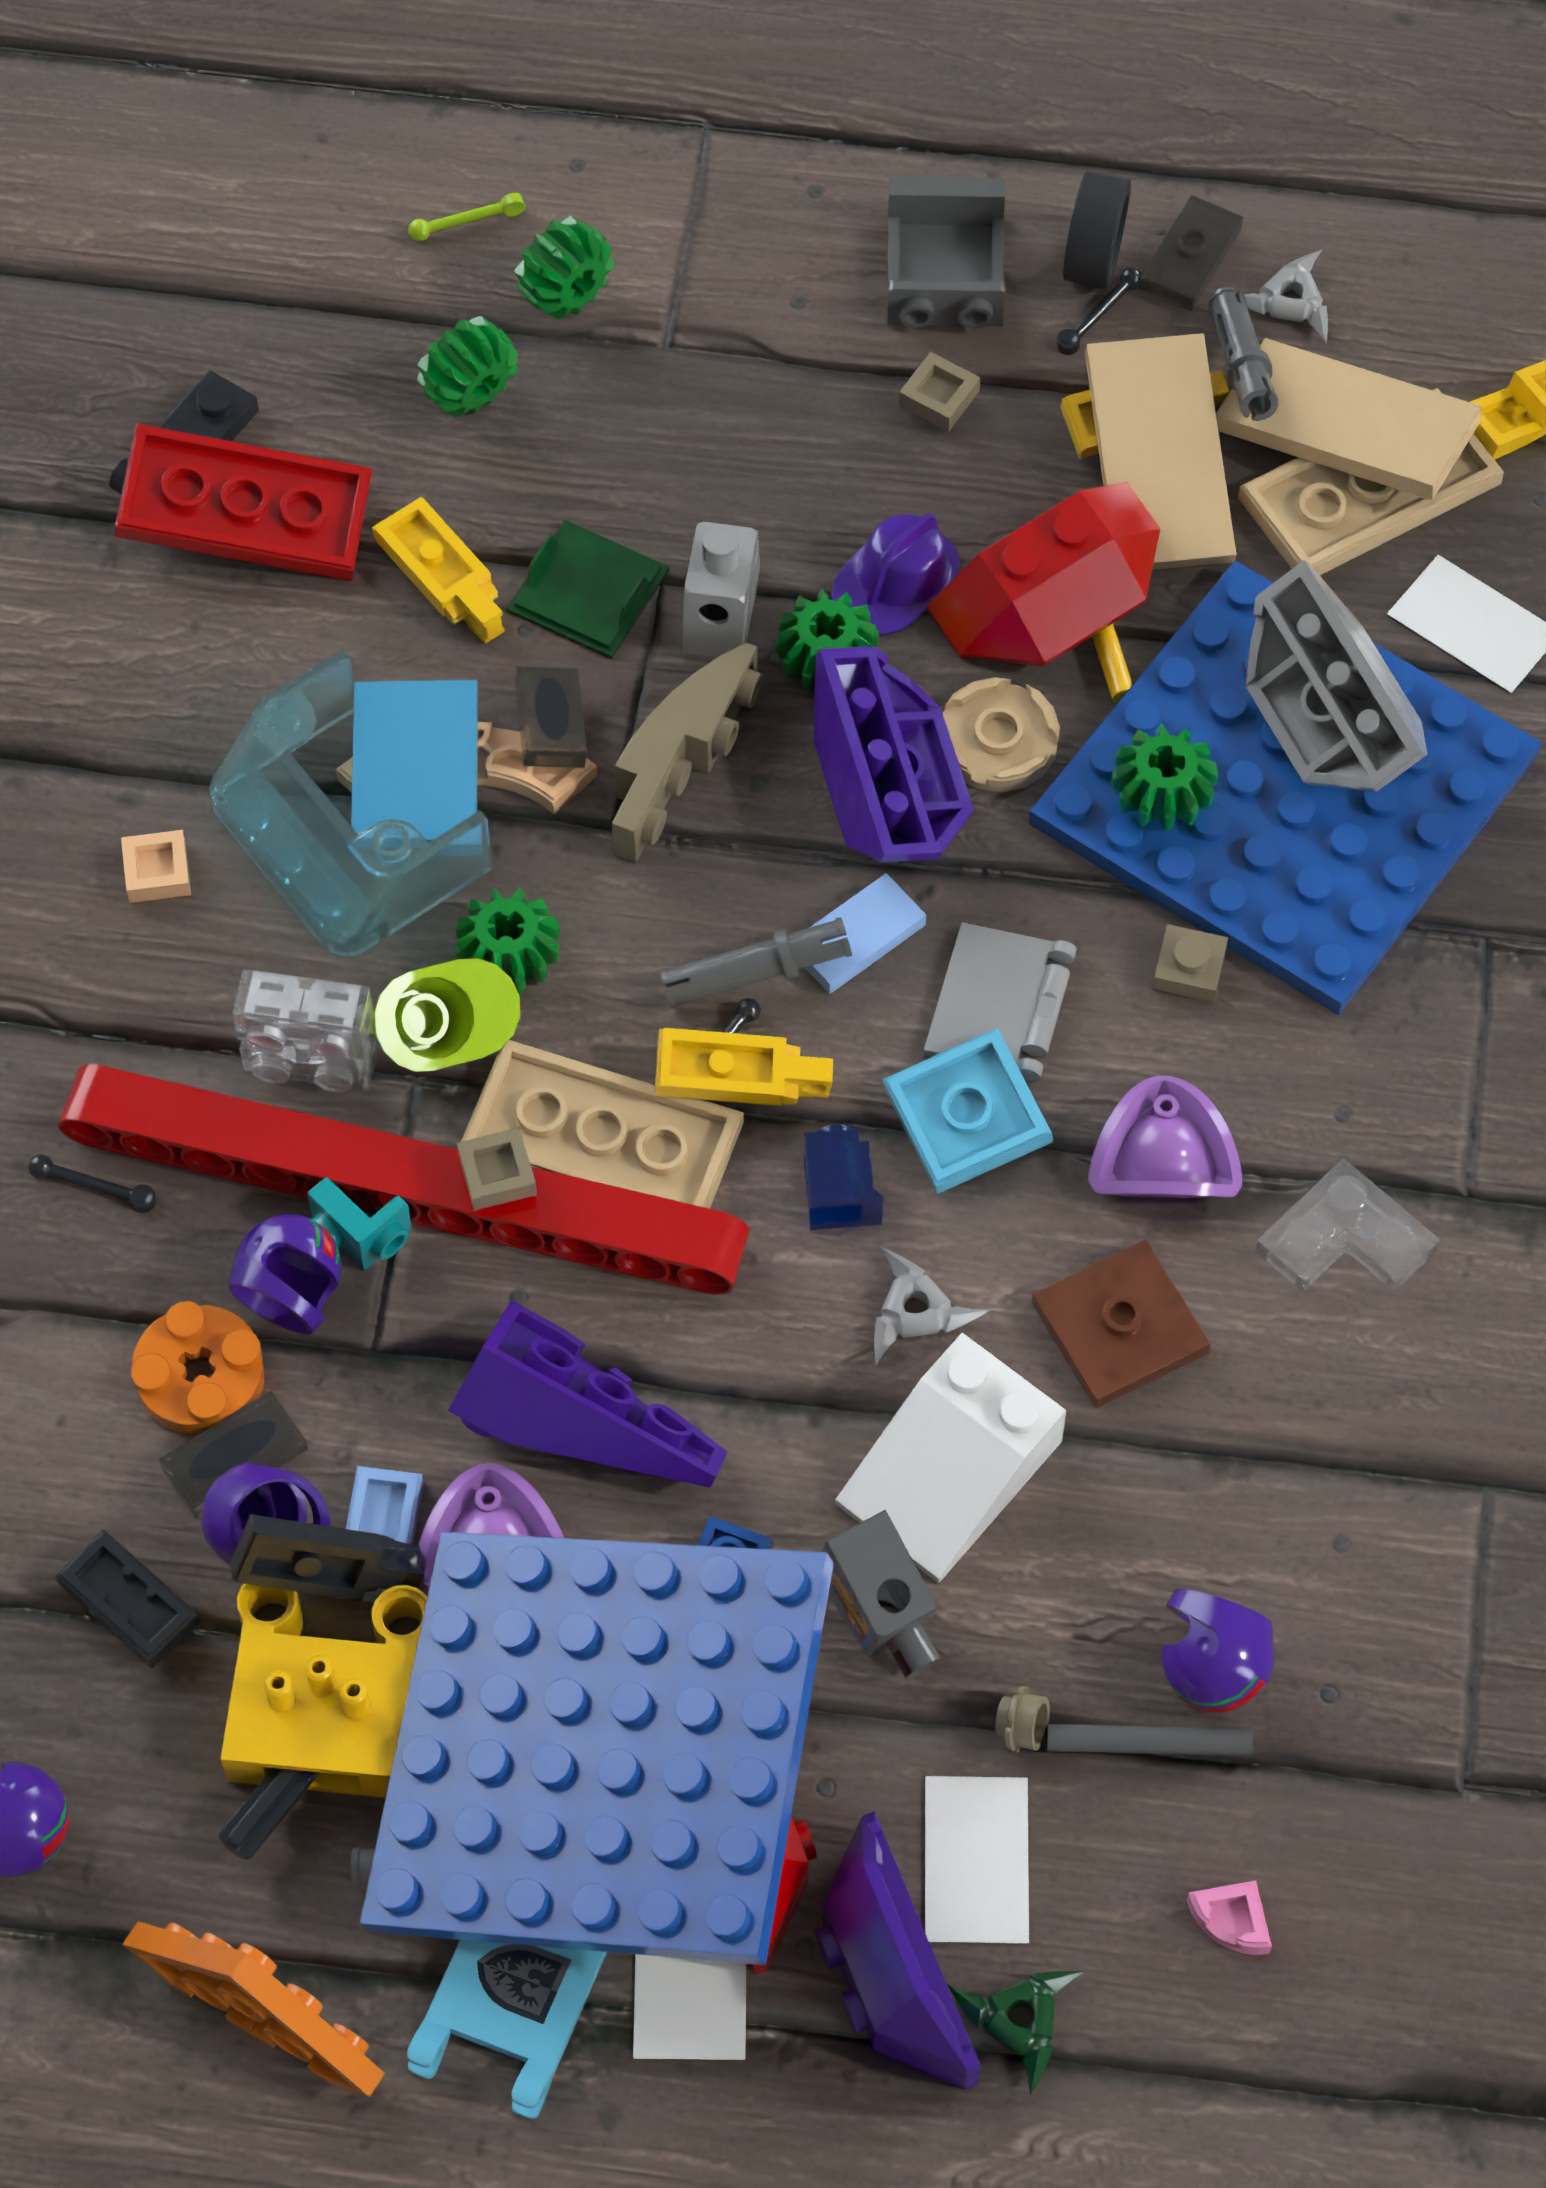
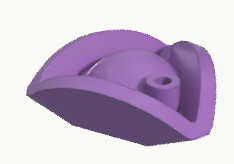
M1158 1075L1139 1082L1125 1094L1114 1108L1095 1147L1089 1169L1088 1182L1096 1193L1106 1195L1226 1198L1236 1196L1242 1187V1172L1238 1152L1230 1130L1210 1099L1197 1087L1185 1080L1173 1076Z
M479 1464L466 1470L448 1486L427 1520L419 1542L424 1577L418 1589L428 1597L441 1532L564 1538L544 1500L523 1477L499 1464Z

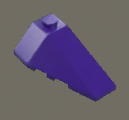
M510 1301L448 1409L449 1412L460 1417L462 1423L474 1433L485 1437L494 1436L508 1444L710 1488L728 1451L668 1406L658 1403L650 1404L649 1406L636 1398L634 1391L629 1386L632 1379L616 1367L610 1369L608 1373L602 1372L580 1355L586 1344L567 1330L515 1301Z

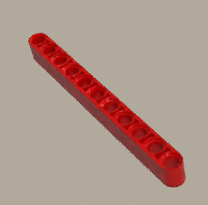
M86 1064L79 1067L58 1124L59 1130L66 1137L88 1147L307 1199V1192L325 1177H328L354 1204L366 1213L375 1215L392 1199L400 1196L408 1204L412 1224L713 1295H724L732 1291L750 1232L748 1225L741 1219L722 1211L535 1167L531 1168L536 1182L537 1195L474 1211L457 1149L96 1064Z

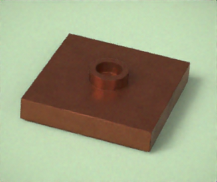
M1146 1239L1037 1291L1032 1296L1033 1307L1095 1409L1209 1354L1210 1341Z

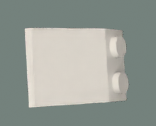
M961 1333L917 1383L837 1496L835 1505L858 1523L886 1510L916 1567L939 1584L1062 1442L1066 1410L964 1333Z

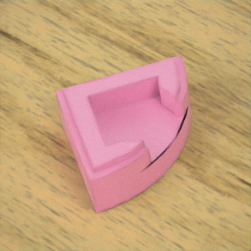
M1256 1880L1188 1893L1187 1903L1193 1918L1199 1927L1215 1942L1225 1948L1244 1954H1270L1272 1945Z

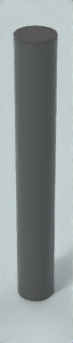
M1047 1724V1751L1252 1756L1253 1732L1252 1728Z

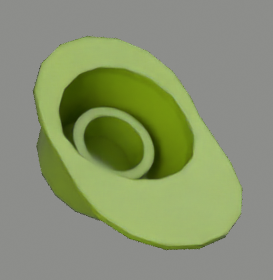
M479 958L457 959L409 971L391 980L379 995L374 1011L375 1035L382 1051L396 1065L414 1072L435 1071L481 1059L500 1050L514 1035L520 1019V996L512 979L501 968Z

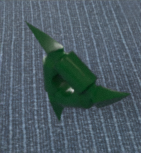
M1054 1971L1030 1974V1980L1022 1979L988 1995L986 2000L982 1996L964 1992L949 1984L947 1986L965 2014L978 2029L984 2027L988 2035L1017 2055H1024L1023 2062L1028 2076L1031 2096L1047 2066L1054 2047L1049 2044V2041L1053 2039L1055 1999L1052 1996L1058 1994L1069 1982L1085 1971ZM1016 2007H1028L1032 2012L1034 2020L1028 2027H1018L1009 2021L1008 2012Z

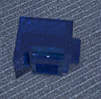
M829 1125L820 1128L817 1132L804 1133L803 1164L810 1230L882 1225L884 1196L873 1188L869 1141H860L859 1129H852L846 1125Z

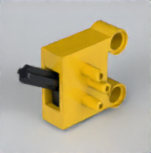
M249 1584L241 1586L237 1596V1608L242 1623V1632L224 1734L221 1763L227 1782L258 1786L220 1831L219 1840L232 1854L245 1860L251 1859L306 1790L386 1798L427 1602V1596L418 1588L408 1585L393 1586L379 1595L372 1608V1623L376 1643L300 1636L303 1630V1615L297 1591ZM277 1603L287 1608L285 1613L274 1621L264 1622L254 1617L255 1613L267 1604ZM409 1616L421 1622L415 1631L406 1635L394 1634L388 1630V1626L400 1617Z

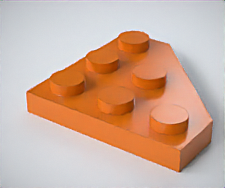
M139 1921L122 1944L169 1985L190 1998L195 1994L201 2000L219 2010H228L225 2015L226 2020L271 2048L277 2045L290 2055L302 2061L310 2062L307 2066L308 2070L331 2085L370 2097L385 2074L364 2055L369 2045L360 2036L340 2024L334 2023L333 2026H330L319 2016L323 2005L310 1993L294 1984L289 1983L287 1986H284L272 1975L277 1965L268 1956L251 1945L241 1943L236 1950L219 1937L207 1932L201 1939H198L185 1928L172 1922L163 1929Z

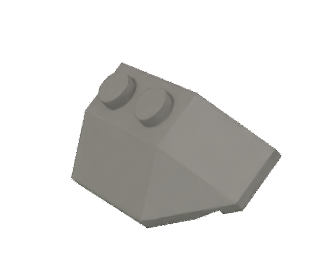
M1303 560L1255 597L1253 615L1256 616L1250 641L1246 688L1305 784L1379 791L1428 755L1422 721L1360 622L1307 561Z

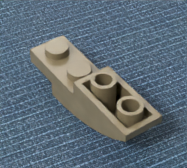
M744 643L720 655L693 673L651 712L630 739L615 764L616 798L624 801L612 822L613 855L636 863L646 843L654 845L658 841L667 817V811L664 808L672 794L681 795L688 782L691 769L709 775L718 755L727 756L730 753L739 730V722L736 720L743 706L753 707L762 688L764 675L757 672V646Z

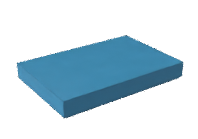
M477 680L354 682L352 852L477 850Z

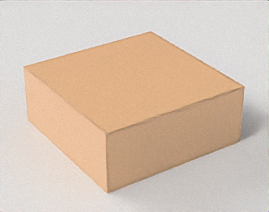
M183 830L121 837L126 891L129 903L191 895L186 842Z

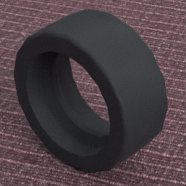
M1086 171L1084 173L1077 193L1067 238L1063 265V279L1065 281L1105 289L1110 286L1116 269L1131 194L1130 179L1093 171Z

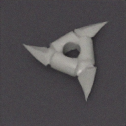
M1322 250L1305 255L1284 265V268H1281L1260 288L1259 294H1244L1247 307L1263 315L1269 312L1270 317L1302 323L1307 319L1308 323L1314 327L1327 344V306L1322 305L1323 299L1310 273L1315 260ZM1293 290L1300 298H1287L1283 294Z
M880 1246L897 1279L893 1280L880 1311L882 1316L876 1317L874 1334L876 1364L884 1352L896 1340L897 1335H900L902 1338L938 1334L940 1329L947 1333L990 1311L959 1306L951 1307L949 1298L928 1275H923L925 1270L908 1259ZM912 1298L922 1301L928 1309L922 1313L914 1314L906 1312L904 1305Z

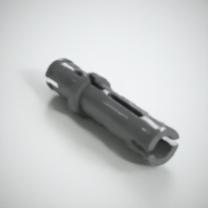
M1222 287L1211 295L1208 306L1227 360L1224 366L1225 377L1229 386L1237 392L1243 416L1248 418L1251 414L1253 421L1265 420L1271 417L1278 408V397L1270 380L1273 374L1272 364L1267 353L1260 349L1257 334L1248 312L1245 295L1240 289L1235 294L1234 287Z
M842 917L790 934L787 933L786 928L774 932L775 938L670 969H661L662 982L666 988L690 981L689 984L665 990L671 1009L678 1007L677 1005L782 974H786L787 979L800 976L799 969L845 956H853L847 937L822 944L825 941L847 935Z

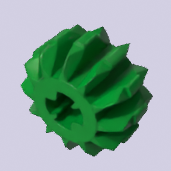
M572 215L566 217L561 222L553 219L542 234L534 233V241L530 247L521 250L520 253L524 260L516 266L514 274L519 279L517 288L535 309L539 308L545 314H550L557 320L567 316L569 312L578 315L583 305L588 301L595 302V294L598 290L608 285L609 282L605 276L613 270L615 265L614 260L611 258L612 247L593 226L589 227L584 221H579Z
M478 316L470 321L462 319L450 331L443 330L442 337L437 342L428 345L429 353L422 357L417 365L420 370L417 381L424 388L423 392L434 405L437 404L444 412H448L454 418L463 416L467 412L474 414L477 413L483 404L487 402L493 403L494 396L500 391L507 389V380L517 372L516 361L519 354L512 346L513 342L502 329H498L484 317Z
M823 588L817 595L816 602H811L798 596L797 601L794 603V611L783 612L779 620V634L775 639L776 654L779 655V659L783 660V670L787 675V679L802 676V685L808 692L815 686L816 655L819 649L878 646L879 632L876 629V625L870 623L871 614L868 611L867 605L852 607V599L848 592L836 601L829 600V596Z
M1161 723L1156 729L1155 737H1151L1138 729L1136 734L1132 736L1131 746L1121 745L1116 754V770L1112 772L1111 787L1113 788V793L1120 794L1119 806L1121 807L1122 814L1139 811L1138 822L1141 828L1151 822L1152 819L1161 820V825L1167 833L1173 827L1175 818L1192 826L1198 817V811L1208 810L1209 806H1211L1215 792L1213 786L1216 785L1218 778L1216 762L1209 760L1210 749L1208 748V742L1190 744L1191 734L1188 727L1177 736L1168 735L1166 727Z
M494 887L490 893V903L488 904L471 898L468 905L469 916L458 918L455 926L456 938L459 939L455 945L456 958H479L497 965L512 979L520 995H522L526 988L525 979L527 978L544 984L545 978L548 976L547 965L557 964L560 957V945L557 943L560 937V925L556 917L549 916L548 905L544 902L543 897L527 903L526 893L519 887L511 898H502V894Z

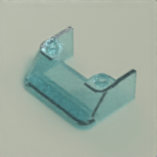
M342 649L259 702L210 782L209 794L216 817L319 943L332 954L348 957L365 952L491 871L492 860L488 821L480 810L429 843L413 825L397 819L380 821L357 834L291 755L293 751L306 744L310 739L354 712V680L351 659L345 650Z

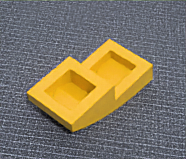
M1546 360L1516 371L1507 388L1470 402L1482 406L1481 422L1474 431V435L1494 460L1522 448L1546 434Z

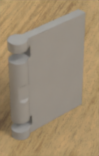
M961 922L924 1047V1056L934 1057L998 1028L1024 1080L1030 1082L1039 1081L1044 1068L1043 1064L1031 1058L1019 1059L1020 1054L1023 1051L1033 1057L1041 1058L1047 1056L1070 972L1061 965H1046L1048 958H1051L1061 964H1071L1074 961L1077 948L1072 943L1063 940L1054 942Z

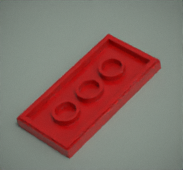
M136 423L114 537L352 581L373 468Z

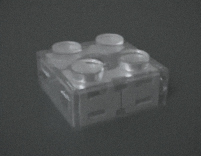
M243 969L232 1015L237 1039L242 1040L240 1053L245 1074L254 1075L259 1080L273 1084H282L288 1080L314 1083L324 1090L337 1093L347 1092L351 1089L370 1090L379 1049L374 1029V1012L370 987Z

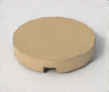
M994 677L971 682L953 693L945 705L943 716L966 784L978 790L1002 793L1025 788L1045 775L1056 759L1060 726L1054 707L1040 691L1027 684L1025 688L1019 685L1010 684L1011 679Z

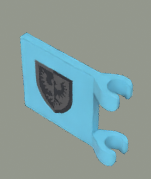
M460 1940L426 2017L407 2050L408 2070L423 2078L431 2079L434 2077L444 2055L450 2034L456 2035L525 2062L512 2089V2111L528 2119L537 2118L545 2102L554 2073L607 1952Z

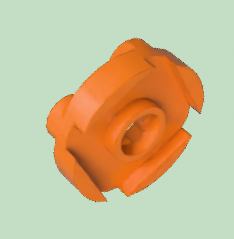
M191 1301L179 1302L173 1305L166 1315L154 1321L140 1337L132 1357L131 1377L146 1413L159 1425L180 1434H204L203 1429L214 1428L223 1423L225 1428L239 1422L257 1403L265 1382L261 1345L251 1327L239 1316L226 1309L210 1305L199 1306ZM199 1357L208 1358L210 1368L215 1371L210 1378L199 1375L193 1382L187 1381L185 1379L187 1370L184 1365L191 1359L196 1360Z

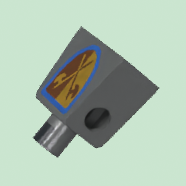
M883 1510L827 1540L822 1552H826L834 1562L829 1596L865 1654L871 1658L889 1649L905 1679L912 1678L939 1662L941 1658L924 1630L937 1610L935 1601L887 1511ZM879 1603L893 1606L898 1613L885 1611Z

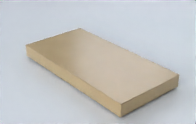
M1204 333L1087 344L1085 358L1103 486L1128 482L1160 527L1152 570L1234 562L1237 554Z
M1265 338L1260 345V349L1267 353L1272 364L1273 374L1270 380L1278 397L1276 412L1271 417L1261 421H1253L1251 414L1248 418L1244 417L1240 410L1237 392L1234 389H1231L1216 412L1219 432L1433 500L1481 422L1482 406Z
M1438 388L1432 390L1441 393ZM1473 433L1433 500L1299 457L1241 485L1238 499L1291 569L1305 560L1319 575H1322L1500 485L1504 471Z
M508 1040L498 1052L461 1142L520 1127L531 1167L710 1209L743 1126L744 1113L701 1099L654 1096L655 1085Z

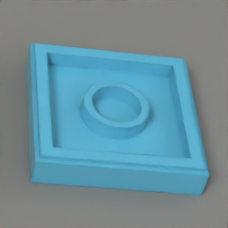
M998 1028L882 1079L884 1089L937 1194L1053 1142L1052 1132Z

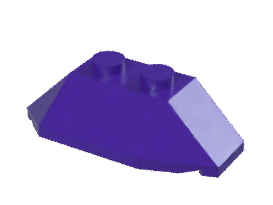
M877 646L819 649L816 655L814 745L845 844L880 863L938 859L974 811L941 707L908 676L888 664L889 658Z
M873 1811L865 1814L859 1821L823 1901V1927L815 1930L816 1940L825 1964L829 1970L840 1966L849 1990L840 1994L848 2021L855 2034L866 2030L874 2051L962 2089L978 2085L981 2067L978 2057L972 2047L892 1855L876 1812Z

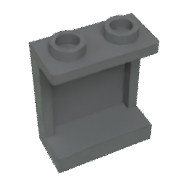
M889 177L887 325H906L914 328L927 325L965 326L973 329L985 326L1003 327L1005 308V178Z

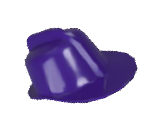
M927 513L923 517L907 514L892 516L878 524L871 533L867 543L843 566L834 580L831 598L836 601L848 592L852 599V607L867 605L868 611L871 614L870 623L876 625L879 636L896 633L915 622L926 611L927 605L958 575L960 560L955 546L938 530L937 519L932 514Z

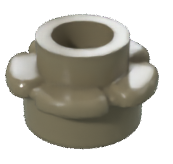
M1020 1686L1013 1697L1004 1696L997 1710L995 1730L997 1736L1005 1738L1008 1750L1018 1753L1021 1748L1035 1751L1040 1749L1047 1733V1724H1049L1050 1705L1048 1698L1031 1694L1028 1686Z

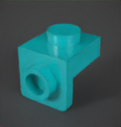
M325 1177L307 1192L312 1220L322 1225L331 1234L338 1247L364 1271L379 1258L386 1260L395 1255L404 1246L409 1237V1232L412 1229L409 1207L400 1196H396L369 1218L328 1177Z

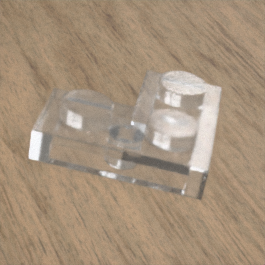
M1343 1158L1257 1240L1255 1252L1299 1290L1304 1292L1347 1251L1395 1292L1437 1251L1440 1239Z

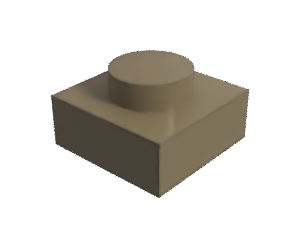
M930 352L900 390L899 406L949 432L980 392V377Z
M1167 924L1152 989L1214 1003L1227 949L1228 937Z
M520 1127L457 1143L458 1156L474 1211L537 1195L536 1182Z

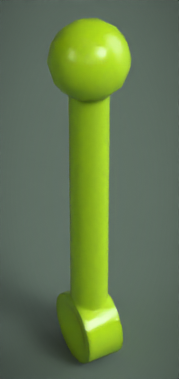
M510 193L505 195L499 203L429 222L423 219H415L408 227V234L417 242L424 241L429 237L430 233L502 213L509 217L517 216L525 210V204L521 194Z

